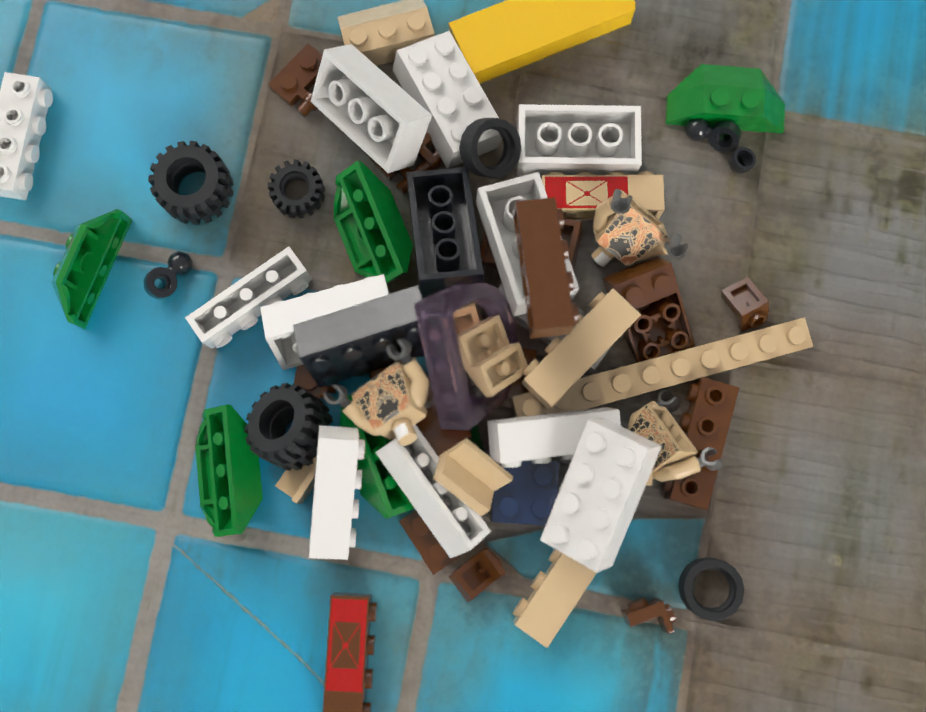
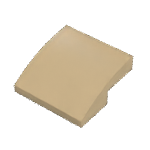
M500 315L490 316L450 339L466 372L486 397H492L524 375L522 372L528 366L520 343H509Z

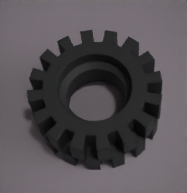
M294 160V164L291 165L289 161L283 162L285 167L282 169L278 165L275 168L277 173L270 174L271 182H268L267 186L270 191L268 192L276 208L283 215L288 214L289 218L295 219V215H298L300 219L305 218L304 214L306 213L309 216L313 215V209L319 210L321 207L320 201L325 199L323 193L325 192V187L320 174H318L314 166L311 168L310 164L305 161L301 164L299 160ZM293 180H303L308 185V191L301 199L294 200L286 195V187Z

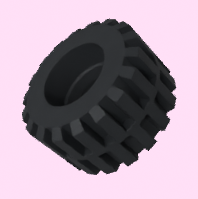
M184 141L177 142L178 147L176 148L169 145L165 148L168 152L164 155L159 153L156 156L158 163H152L150 167L154 175H149L148 182L152 185L150 191L156 198L155 200L173 218H177L185 224L190 221L193 225H200V220L202 219L208 223L212 221L211 216L214 214L217 217L221 216L223 213L220 209L222 207L228 208L230 205L227 197H233L234 191L230 186L234 185L230 176V171L219 155L205 144L200 146L197 141H190L189 145ZM193 172L206 173L205 182L199 191L191 195H179V185L184 177Z
M282 383L280 387L277 385L271 387L269 393L263 392L260 395L261 399L258 402L255 401L251 406L253 410L251 413H248L246 418L249 421L245 426V433L248 434L245 438L246 442L251 446L250 450L258 455V457L284 470H300L303 464L310 466L313 464V459L317 456L319 426H329L333 422L332 415L328 413L330 409L323 401L299 385L292 384L291 386L288 383ZM293 421L292 426L285 434L288 425Z

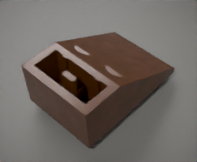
M656 256L602 278L607 294L613 288L641 314L623 333L636 363L695 347L672 263Z

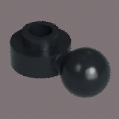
M698 118L689 120L685 127L686 135L691 140L700 141L704 138H709L711 147L724 153L736 149L741 138L740 128L731 121H719L712 127L709 126L707 120Z
M181 251L174 252L168 258L167 268L158 267L146 274L143 285L148 295L155 299H164L175 292L177 288L176 276L185 275L192 268V259L187 253ZM155 279H160L163 282V289L155 287Z

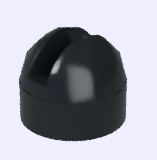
M740 147L731 154L728 162L729 167L737 174L746 173L756 164V156L749 148Z

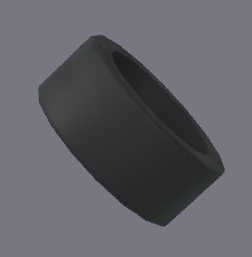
M482 118L472 122L462 134L459 146L461 160L466 169L474 175L494 179L506 176L514 170L520 159L522 149L520 136L516 128L507 120L499 118ZM489 129L497 130L503 141L502 156L498 163L491 167L484 166L481 163L477 152L478 141L481 135Z
M710 557L699 558L688 564L680 575L678 585L680 598L686 608L695 615L712 621L727 619L736 613L743 602L745 591L743 580L735 567L726 561ZM709 569L722 573L728 580L730 588L726 601L714 608L704 607L698 603L692 590L693 581L696 576L702 571Z

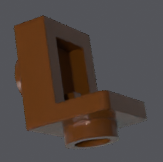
M484 548L448 577L465 600L469 602L495 580L506 574V572L502 568L499 557L490 552L488 548Z
M646 597L635 599L628 603L629 608L621 610L625 622L631 627L658 618L660 626L665 633L671 634L674 632L672 623L676 622L672 608L669 603L664 604L658 598L649 601L646 600Z

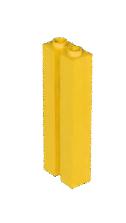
M505 0L449 22V31L479 84L629 25L636 10L635 0Z

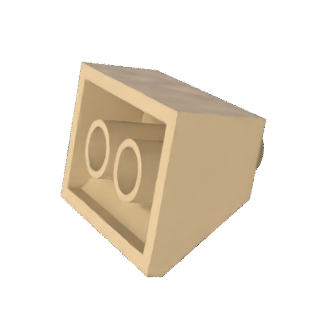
M402 0L337 17L344 44H352L376 66L394 61L397 50L435 36L424 0Z

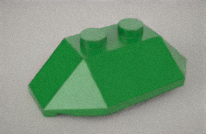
M701 64L667 95L665 124L686 126L687 122L691 119H705L708 121L709 126L713 127L719 121H731L738 125L742 131L782 134L784 132L785 103L759 68Z
M356 161L336 175L335 184L337 189L334 198L333 219L354 271L365 278L384 274L388 284L407 273L413 244L391 191L362 161Z
M115 209L76 226L74 233L66 241V251L61 262L54 268L52 285L66 320L80 328L86 329L132 223V219L121 210Z
M351 395L347 396L350 401L353 400ZM341 406L340 427L358 428L359 439L365 440L364 459H357L356 469L362 470L361 489H359L361 496L386 519L414 509L409 499L375 453L391 440L382 435L373 436L356 426L342 412L343 407Z
M232 405L204 409L202 416L204 420L199 428L195 444L200 507L207 522L213 528L212 532L215 537L242 534L263 499L259 457L250 450L251 446L246 442L245 438L248 434L245 433V426L247 423Z

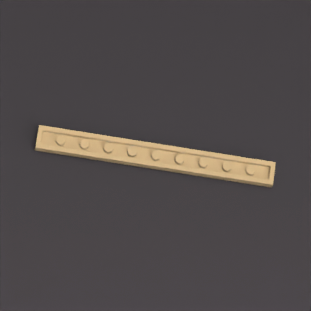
M804 317L580 378L550 410L531 392L510 397L515 417L584 410L811 348L813 343Z

